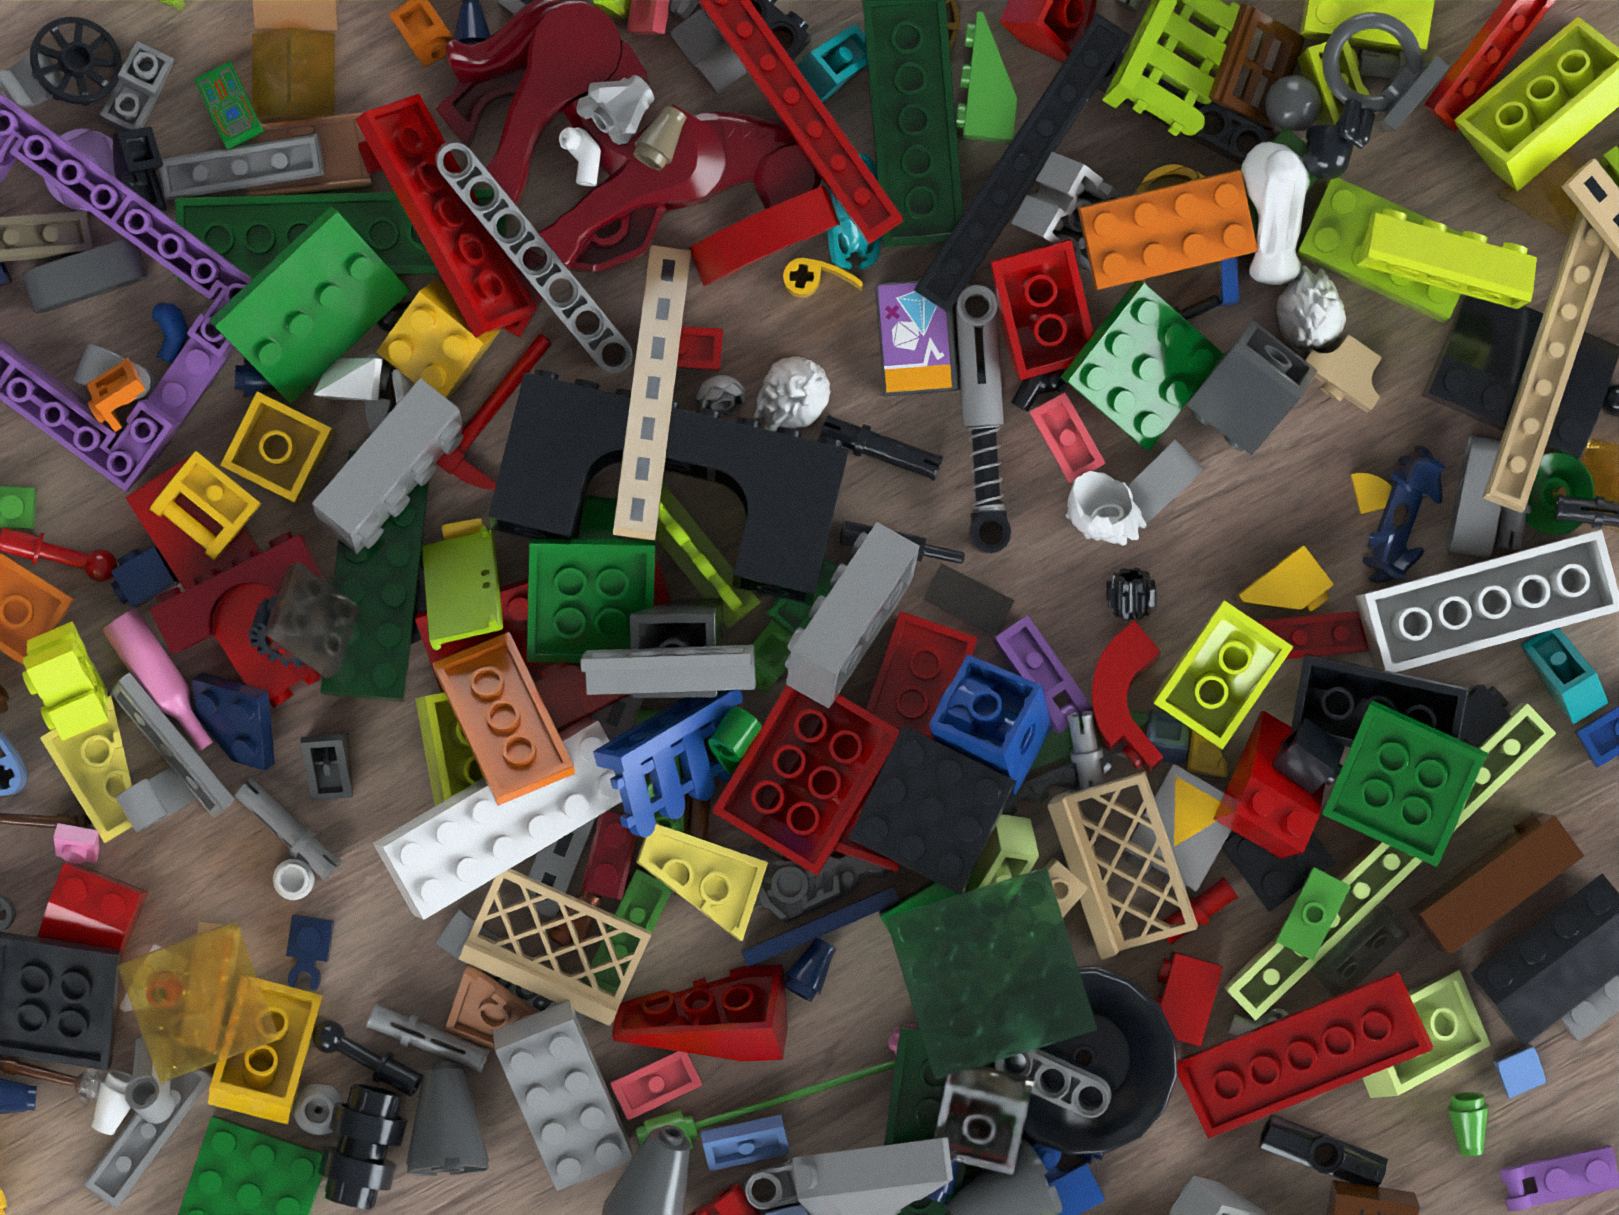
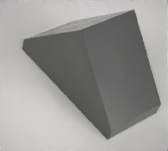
M348 733L301 737L300 744L311 800L353 797Z

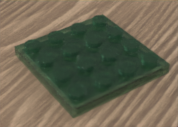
M1047 867L885 917L935 1080L1097 1030Z

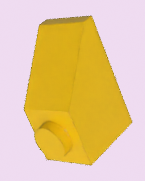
M1303 545L1234 597L1239 603L1296 611L1302 610L1307 606L1311 612L1330 598L1326 591L1334 584Z

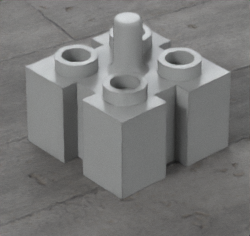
M1051 152L1036 179L1041 185L1040 189L1033 191L1030 196H1026L1011 224L1030 238L1042 242L1041 246L1071 239L1078 267L1091 272L1077 207L1124 197L1125 195L1114 186L1102 182L1103 178L1085 164Z

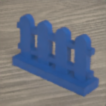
M719 690L716 697H684L593 751L598 767L611 769L615 772V776L610 781L612 788L619 790L625 811V814L620 817L622 827L629 828L633 835L648 837L653 833L656 826L655 812L659 810L662 816L677 819L682 816L685 810L683 795L689 793L693 799L707 801L714 793V776L718 774L722 781H730L731 776L722 767L714 754V760L709 763L703 739L711 737L730 707L737 706L743 702L741 690ZM678 754L685 777L682 780H679L674 757ZM648 772L650 774L655 796L651 799L649 797L644 775Z

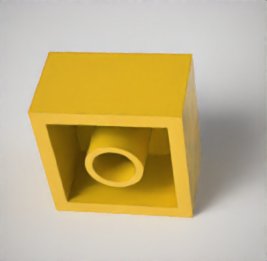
M437 278L418 292L376 353L413 383H416L421 378L445 398H448L459 389L501 329L475 339L448 288Z
M257 391L220 466L286 499L301 504L336 430Z

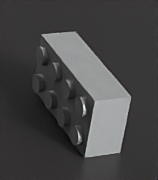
M420 378L313 501L312 506L319 524L356 554L364 546L367 549L372 547L383 533L381 526L390 515L397 517L405 509L410 501L408 494L417 484L420 486L425 485L435 473L437 466L434 464L444 452L450 455L461 443L464 437L461 433L464 429L459 408Z
M878 522L875 523L869 534L862 532L851 550V554L854 555L847 566L843 563L840 564L830 582V585L833 586L827 597L820 595L809 613V617L812 620L805 630L799 627L788 644L787 649L791 652L784 665L788 668L786 685L828 709L830 708L912 583L919 545Z
M570 1000L492 1031L496 1054L557 1191L632 1161L634 1157L630 1139Z

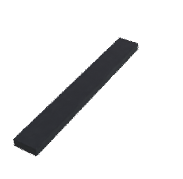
M1096 13L914 288L916 293L948 313L1036 181L1051 152L1056 151L1130 39L1131 35Z

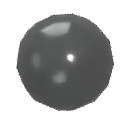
M1288 75L1279 78L1270 87L1265 97V112L1270 122L1278 127L1289 130H1307L1317 121L1322 111V99L1317 87L1302 76Z

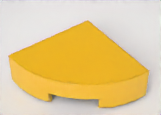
M1351 474L1350 478L1359 515L1385 509L1392 486L1382 478L1372 474Z
M1191 731L1185 771L1227 778V762L1221 749L1199 733Z

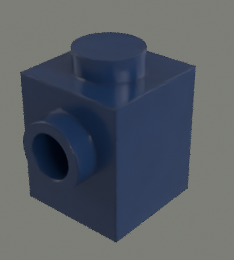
M154 546L143 553L137 548L123 555L117 560L120 566L111 571L116 580L111 583L116 596L123 605L129 602L131 607L139 608L180 584L159 549Z

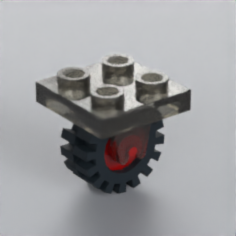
M298 562L288 567L279 594L271 596L270 600L265 598L259 604L248 638H251L250 643L252 647L258 646L257 652L259 654H269L268 660L275 662L276 658L282 660L281 665L289 666V663L293 662L295 667H302L304 663L307 667L310 666L327 679L336 675L339 671L360 607Z

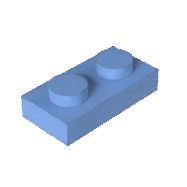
M782 1115L701 1131L702 1144L709 1171L790 1154Z

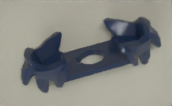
M1417 445L1415 447L1418 458L1410 456L1400 457L1398 462L1404 467L1402 469L1395 468L1391 475L1394 484L1376 533H1370V539L1367 547L1373 551V557H1364L1362 560L1366 566L1377 570L1369 576L1370 582L1382 583L1392 579H1405V574L1409 568L1424 554L1422 547L1408 550L1406 544L1422 499L1428 494L1437 504L1442 503L1441 471L1445 470V466L1439 460L1434 459L1432 453L1423 446ZM1404 504L1406 508L1405 519L1394 529V511L1398 505Z

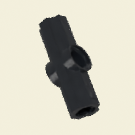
M1270 1114V1117L1265 1122L1259 1142V1148L1350 1183L1379 1187L1386 1172L1388 1158L1274 1114ZM1321 1143H1330L1333 1150L1332 1156L1326 1162L1317 1163L1314 1159V1150Z

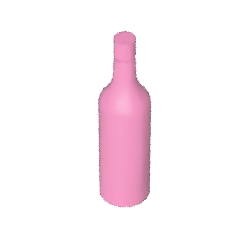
M134 608L126 612L102 630V633L131 675L159 709L179 722L188 736L191 737L199 752L211 745L213 741L206 731L203 730L202 725L192 711L188 683L137 609Z

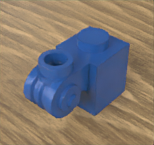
M1034 1141L1030 1144L1048 1172L1044 1176L1049 1187L1054 1185L1062 1204V1212L1058 1215H1079L1106 1201L1084 1160L1066 1169H1060L1055 1166L1061 1158L1060 1151L1035 1143Z

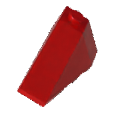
M1009 0L999 22L1021 44L1064 63L1094 18L1097 0Z
M783 965L742 966L729 970L730 976L708 983L705 978L692 981L693 987L675 993L662 990L622 1002L615 1015L612 1038L618 1042L742 1062L783 1060L788 1030L786 992L783 986L785 983Z

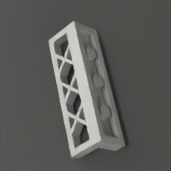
M754 645L586 650L581 658V672H586L587 695L750 690L756 687Z

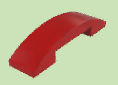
M821 186L730 225L694 244L689 250H691V256L702 284L707 286L740 271L742 267L792 244L808 240L840 225L826 187Z

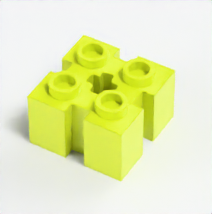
M73 621L27 640L28 655L23 657L26 671L22 672V675L31 695L38 693L40 698H42L44 706L40 710L49 730L56 728L63 741L107 722L108 708L106 703H108V690L94 663L91 662L87 649Z

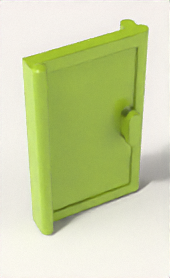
M481 526L479 533L423 545L422 554L428 630L432 648L439 650L442 643L502 630L503 618L495 532L489 530L487 526Z

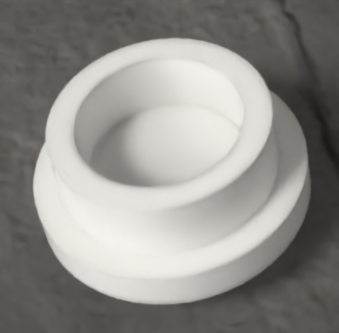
M300 859L283 861L274 871V888L285 899H302L311 892L314 886L315 877L313 870Z

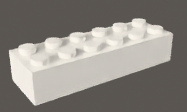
M1602 530L1583 533L1355 596L1374 668L1395 673L1619 611V590Z
M584 718L559 733L574 765V775L497 806L487 782L483 778L373 843L414 916L423 920L622 802L619 790L613 789L610 779L615 776L614 770L596 765L593 751L609 742L598 720Z

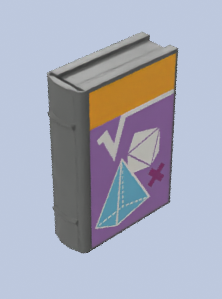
M919 281L875 284L884 397L960 390V366L958 365L954 307L952 306L947 313L916 293L914 288Z

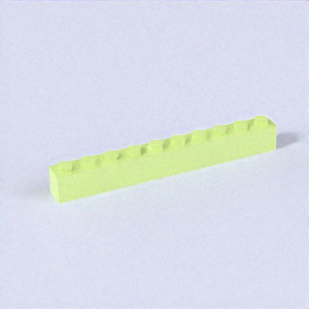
M1519 703L1509 713L1511 717L1476 746L1488 752V755L1454 831L1556 734L1528 703ZM1376 840L1336 878L1350 885L1351 888L1314 960L1276 942V935L1223 988L1250 1017L1257 1020L1401 883L1422 860Z

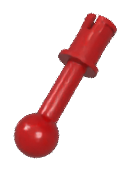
M7 527L2 528L0 551L33 560V565H36L38 557L84 569L87 576L97 582L111 579L113 577L111 571L117 568L116 558L107 550L97 549L88 554L43 542L45 533L40 532V536Z

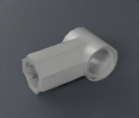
M157 1034L142 1035L141 1038L136 1039L133 1077L125 1090L127 1104L145 1121L153 1124L161 1123L168 1119L175 1106L174 1097L170 1093L174 1041L170 1037H163ZM152 1094H155L152 1101L148 1104H145L147 1098Z

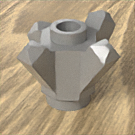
M632 75L629 79L623 78L620 81L590 83L588 96L579 99L576 111L585 120L592 118L596 126L601 131L608 133L614 143L618 145L626 144L629 142L632 134L636 133L643 114L648 110L649 105L654 102V95L647 83L637 75Z

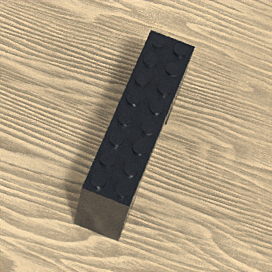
M536 369L534 374L524 372L488 515L492 530L528 539L575 538L589 483L604 468L622 463L631 398L630 390L616 389L614 394L599 390V384L584 379H575V383L572 384L558 380L559 375L550 371ZM672 401L664 471L723 485L739 498L745 510L746 523L733 573L732 587L812 606L849 449L842 448V442L833 438L818 437L817 441L801 438L802 433L791 428L778 427L777 432L760 428L761 423L756 420L738 417L736 422L720 419L721 414L717 411L697 408L696 413L680 409V404Z

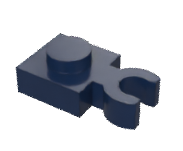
M292 915L286 956L295 957L298 960L297 965L289 972V986H296L298 974L305 971L312 978L310 989L315 990L319 987L321 974L316 967V962L329 961L334 920Z

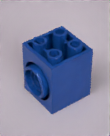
M968 654L953 681L944 691L936 712L929 723L934 740L1017 780L1011 793L1015 796L1053 727L1042 685Z

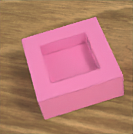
M57 823L53 837L56 856L62 857L65 861L74 864L84 862L96 864L100 852L98 830Z

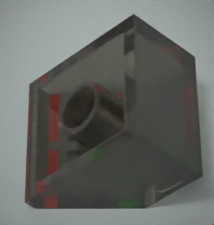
M953 1059L945 1084L934 1139L948 1137L950 1159L952 1161L1013 1175L1035 1079Z

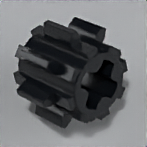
M1123 568L1118 573L1114 572L1113 581H1107L1108 608L1113 609L1115 617H1121L1126 621L1141 620L1144 616H1149L1150 607H1156L1155 580H1150V573L1144 572L1140 568Z

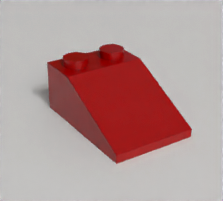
M1067 239L990 261L1002 330L1012 370L1020 380L1069 367L1094 335L1072 240Z
M1261 711L1213 819L1283 859L1304 853L1320 815L1325 783L1313 794H1310L1272 766L1282 740L1291 732V726L1266 711Z
M66 862L62 866L48 901L37 937L121 949L122 959L148 891L83 865Z

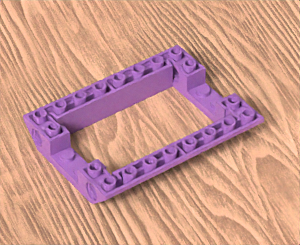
M0 94V184L17 159L21 160L209 300L215 299L208 311L201 313L187 332L190 339L148 399L140 400L125 420L128 422L126 428H121L116 432L107 421L103 423L98 422L88 407L87 400L0 337V400L127 492L162 455L236 348L209 320L238 294L252 278L11 100Z

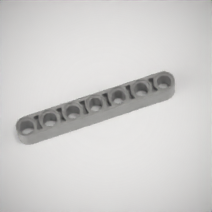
M450 141L441 145L435 155V165L440 174L590 357L605 372L613 374L626 370L632 360V349L629 343L467 146L460 142ZM451 149L463 151L466 157L465 166L458 172L447 171L443 165L444 155ZM484 181L490 184L492 196L487 203L478 205L472 202L470 190L475 183ZM505 214H512L518 220L519 226L515 234L507 237L499 235L496 228L498 219ZM533 246L541 247L545 255L544 262L537 268H527L523 263L524 252ZM563 278L569 281L571 291L567 298L557 301L549 295V288L553 281ZM588 310L594 312L597 317V323L593 330L589 332L578 331L575 321L579 313ZM609 343H619L623 350L621 359L614 364L605 363L601 355L603 348Z

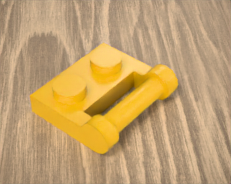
M195 451L157 497L150 510L159 517L162 515L167 517L206 549L205 554L215 562L225 552L232 540L262 503L198 451ZM180 493L184 494L224 527L218 536H215L174 502Z

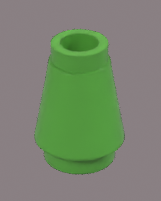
M1464 1092L1452 1095L1450 1097L1451 1105L1447 1107L1459 1147V1154L1463 1156L1483 1154L1489 1106L1484 1102V1095L1477 1092Z

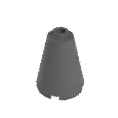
M456 1062L432 1063V1070L425 1071L423 1074L406 1162L407 1173L421 1176H437V1173L463 1175L484 1172L487 1168L489 1169V1158L466 1072L463 1069H457Z
M664 1125L650 1132L606 1198L602 1215H684L690 1141L681 1129L672 1125Z
M1020 1140L1019 1143L1016 1142L1011 1145L1017 1147L1016 1155L1005 1152L1000 1155L1014 1159L1013 1166L992 1162L944 1204L946 1213L944 1215H1058L1062 1212V1204L1055 1186L1049 1187L1044 1176L1048 1172L1029 1143Z

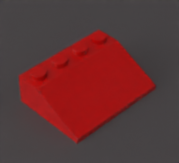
M786 685L711 812L818 876L883 768L900 730L838 694L828 709Z

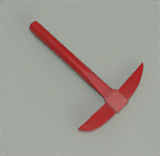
M539 334L464 427L461 433L464 437L459 446L450 455L444 452L438 459L436 464L448 474H453L473 486L495 491L496 482L464 459L466 456L465 452L520 385L524 372L529 373L551 346V340L546 335Z

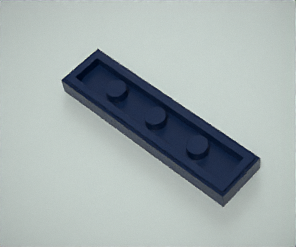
M889 886L742 950V955L746 964L752 966L898 903L899 897L894 886Z

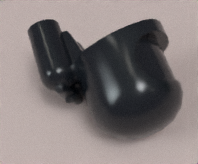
M1346 100L1336 125H1315L1309 127L1305 136L1307 145L1303 153V164L1312 176L1324 180L1336 179L1343 175L1348 168L1354 145L1362 149L1370 141L1375 119L1373 111L1361 109L1362 104L1356 100Z

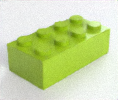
M1340 178L1327 180L1296 248L1297 257L1443 323L1449 320L1461 295L1460 293L1357 265L1369 219L1375 212L1382 214L1383 209L1399 211L1407 215L1406 221L1422 225L1423 220H1433ZM1447 227L1446 232L1462 236V233Z

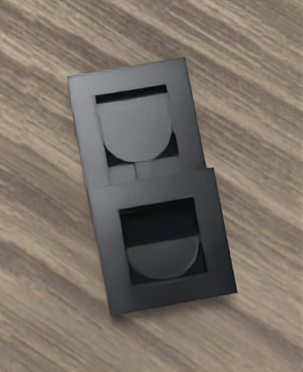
M152 127L121 131L113 134L115 178L161 212L167 210L155 172L156 169L163 166Z

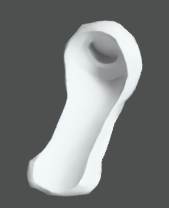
M1262 142L1247 154L1241 168L1247 194L1253 201L1259 216L1256 237L1258 252H1255L1254 258L1250 263L1249 274L1258 282L1282 285L1294 281L1301 273L1302 264L1296 255L1295 248L1301 232L1305 194L1310 180L1308 178V171L1303 164V158L1284 144Z

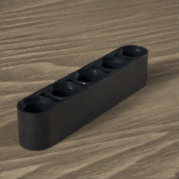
M1120 52L1113 63V72L1105 76L1097 89L1106 93L1124 56L1122 52ZM1145 68L1142 75L1148 77L1150 71ZM1160 78L1158 85L1183 100L1186 93ZM1128 98L1123 101V103L1130 107L1134 105V102ZM1196 100L1193 107L1198 109L1203 116L1212 115L1218 118L1221 123V132L1217 135H1208L1201 129L1193 136L1183 134L1242 165L1247 155L1239 151L1236 143L1237 137L1247 134L1256 140L1257 145L1267 142V136L1259 126L1213 101L1209 104H1202ZM1144 110L1142 112L1143 114L1155 119L1156 121L1170 127L1169 124L1159 119L1147 110Z

